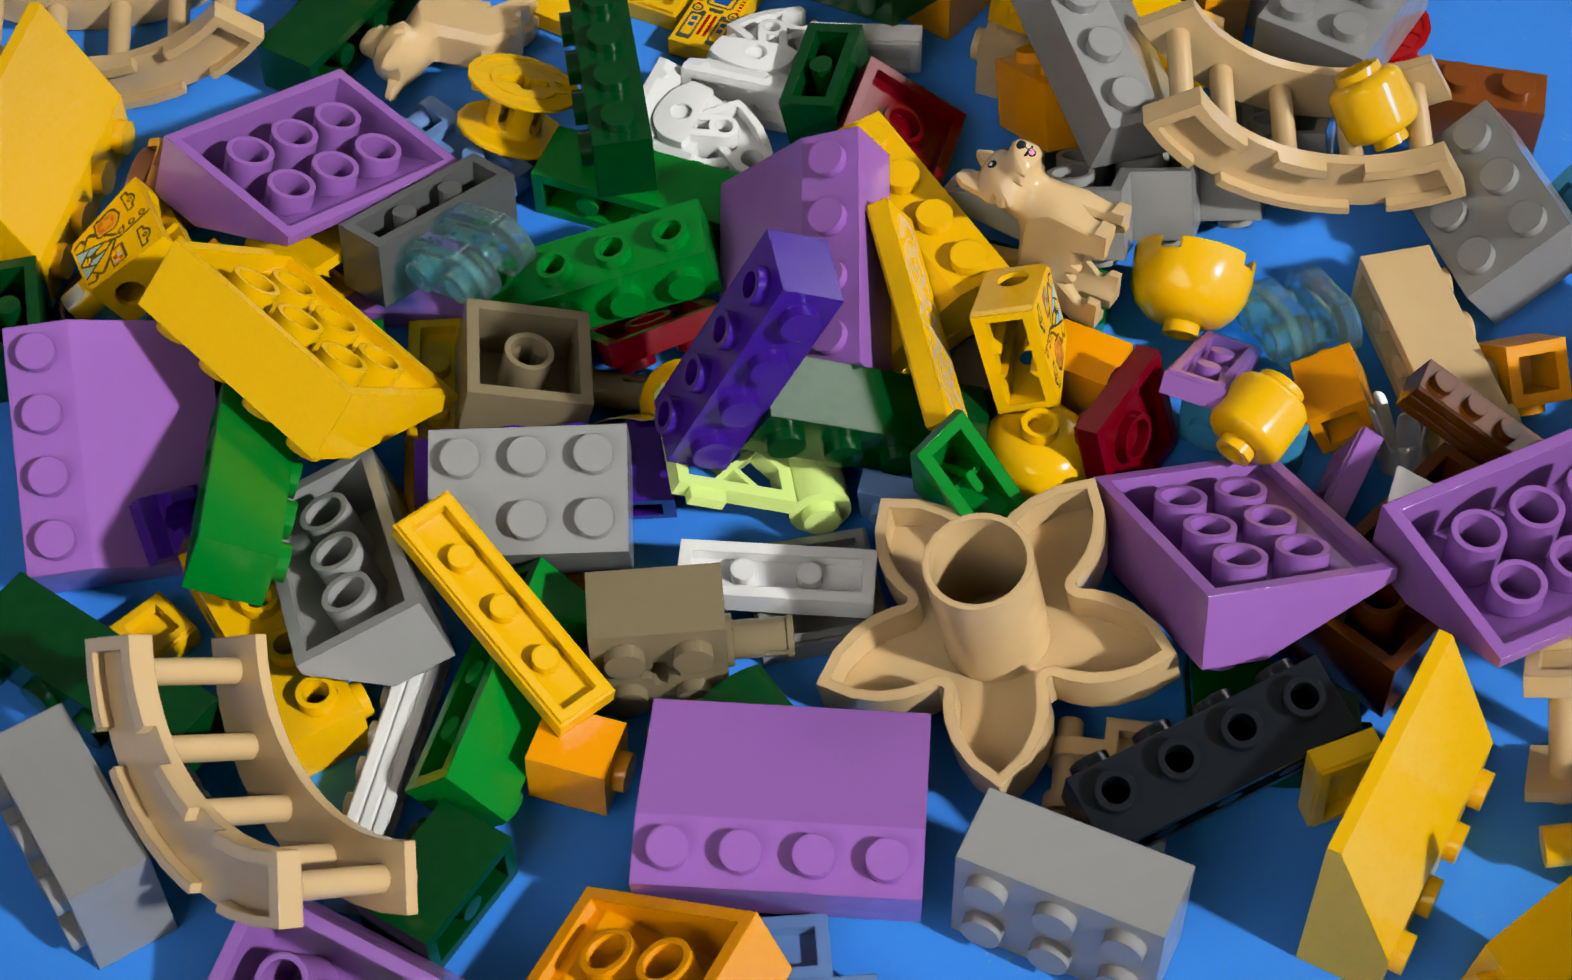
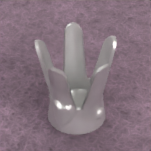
M1375 391L1373 393L1374 409L1371 407L1367 408L1376 433L1384 437L1380 446V452L1377 454V460L1380 462L1379 469L1382 473L1389 476L1395 475L1398 466L1413 472L1431 454L1430 448L1426 446L1429 429L1423 426L1422 430V424L1406 412L1398 416L1397 427L1395 428L1385 394L1381 391Z

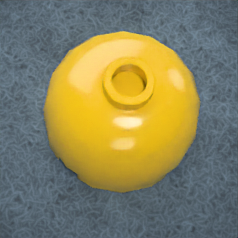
M1150 235L1138 240L1135 245L1131 265L1130 287L1135 303L1146 317L1155 323L1163 325V335L1181 341H1196L1199 332L1217 331L1232 323L1245 307L1252 289L1256 269L1255 261L1244 265L1246 259L1245 252L1221 242L1194 236L1182 235L1180 247L1161 246L1163 235Z
M1060 405L1058 408H1033L1023 412L997 414L990 421L987 445L1026 499L1056 485L1086 479L1079 447L1074 437V427L1079 416L1063 405Z

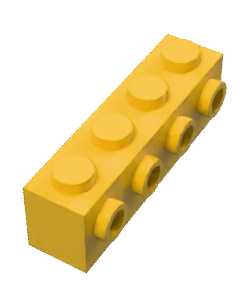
M187 552L178 556L183 573ZM271 581L262 607L236 600H226L215 595L189 589L191 596L216 638L266 634L268 663L278 711L288 739L309 777L369 748V729L366 719L374 716L375 712L367 692L361 682L351 681L347 683L346 680L301 674L295 664L275 581Z

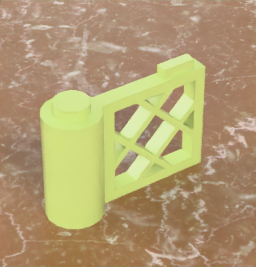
M660 383L659 387L653 394L654 400L664 387L665 383ZM663 445L671 494L685 496L686 504L722 510L726 503L787 513L789 514L790 523L796 529L817 535L834 531L851 513L852 508L842 467H832L822 461L796 457L774 458L768 453L740 449L738 453L742 456L733 463L731 462L726 470L710 468L717 474L715 478L689 474L688 465L667 462ZM751 463L770 480L771 488L758 486L741 469Z

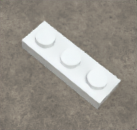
M681 538L678 565L721 562L725 610L868 618L874 614L877 550Z

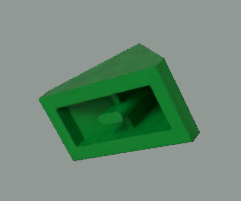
M955 409L910 452L913 491L925 501L947 506L960 516L972 513H992L1007 518L1013 510L1027 500L963 410Z

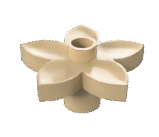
M1094 477L1056 485L1027 499L1013 510L1007 518L992 513H972L960 516L947 506L921 499L881 498L874 530L877 557L885 582L893 600L898 606L873 614L855 626L832 651L816 682V686L826 708L931 713V716L943 710L944 723L956 759L973 785L983 794H986L988 788L991 787L1019 798L1035 782L1049 758L1055 736L1054 712L1052 708L1054 701L1059 699L1070 704L1087 707L1118 706L1145 698L1181 676L1177 652L1158 623L1135 603L1114 593L1096 590L1108 562L1109 534L1104 507Z

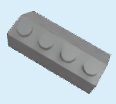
M1011 0L1089 169L1167 152L1144 126L1142 106L1169 97V79L1155 48L1138 28L1137 18L1140 17L1131 0Z
M370 448L350 459H340L301 479L294 498H288L298 502L294 526L289 539H282L283 542L293 544L288 571L283 583L275 582L295 664L301 674L397 686L455 656L433 585L392 537V525L410 513L404 495L374 449Z

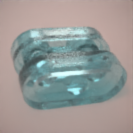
M459 202L439 219V226L443 236L432 232H424L405 248V257L408 262L405 265V271L410 280L423 292L430 293L434 291L437 294L453 298L460 304H465L467 298L491 299L502 288L501 278L497 271L510 276L518 275L536 258V250L525 230L508 215L465 202Z
M1317 265L1289 271L1285 279V289L1271 276L1254 280L1247 303L1237 315L1241 328L1245 332H1251L1254 338L1264 347L1268 358L1272 362H1277L1286 371L1291 370V362L1316 354L1318 347L1322 350L1350 342L1355 353L1362 347L1363 330L1355 304Z

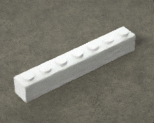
M450 658L425 673L418 674L397 686H384L380 698V709L382 712L379 720H373L370 724L368 731V745L370 746L367 755H361L357 761L355 770L357 783L354 792H347L342 813L372 832L391 838L395 837L409 795L404 791L426 744L452 667ZM342 898L323 899L324 906L335 912L360 916L357 906Z

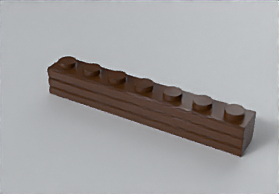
M1432 359L1407 377L1396 402L1397 407L1480 465L1544 440Z

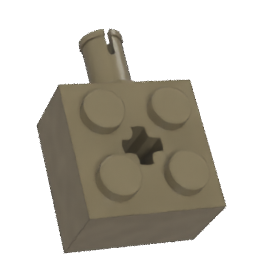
M466 298L454 347L455 392L459 395L455 402V429L500 428L511 425L526 427L560 426L572 422L589 423L593 406L632 410L640 413L639 400L642 387L647 380V374L594 369L591 357L589 312Z
M721 562L584 572L587 640L590 660L616 690L614 700L598 710V716L615 714L621 717H634L645 712H652L654 698L693 700L704 697L713 687L729 677L728 667L735 666L736 659L775 656L795 657L792 614L735 620L731 619V613L725 614Z

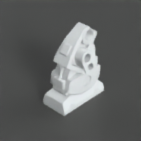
M801 6L770 9L749 14L727 24V36L721 35L709 48L707 59L690 57L684 62L681 67V85L690 81H696L712 88L714 96L725 103L740 99L754 113L764 126V129L787 133L778 102L808 26L806 25V10Z
M659 57L643 85L654 151L699 161L737 173H741L748 169L749 166H753L773 154L764 126L740 99L725 103L714 96L712 88L699 82L690 81L681 85V66L669 59Z

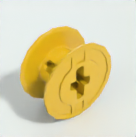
M492 53L479 56L468 65V79L477 91L490 100L483 99L467 103L457 112L456 125L467 139L485 150L500 156L519 160H539L560 125L557 121L546 115V113L554 114L571 109L573 107L571 90H579V87L577 85L569 86L567 74L557 67L535 58L507 53Z

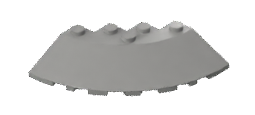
M1235 100L1237 123L1259 136L1272 140L1269 110ZM1294 115L1298 149L1334 154L1335 118ZM1079 147L1049 153L1041 149L1043 153L1042 164L1045 167L1044 171L1050 178L1089 190L1109 202L1117 203L1121 201L1132 206L1129 229L1125 234L1115 232L1108 256L1103 261L1093 258L1092 262L1097 268H1106L1115 265L1118 261H1125L1133 241H1138L1140 238L1150 235H1163L1161 246L1179 247L1182 235L1196 236L1201 221H1216L1217 225L1222 228H1243L1251 225L1252 221H1261L1265 210V203L1245 198L1216 186L1214 175L1196 165L1188 169L1176 161L1168 152L1089 169ZM963 168L959 172H972L974 169ZM957 174L943 187L968 217L1020 240V225L1017 218L1007 211L985 202L979 196L962 189L956 181Z

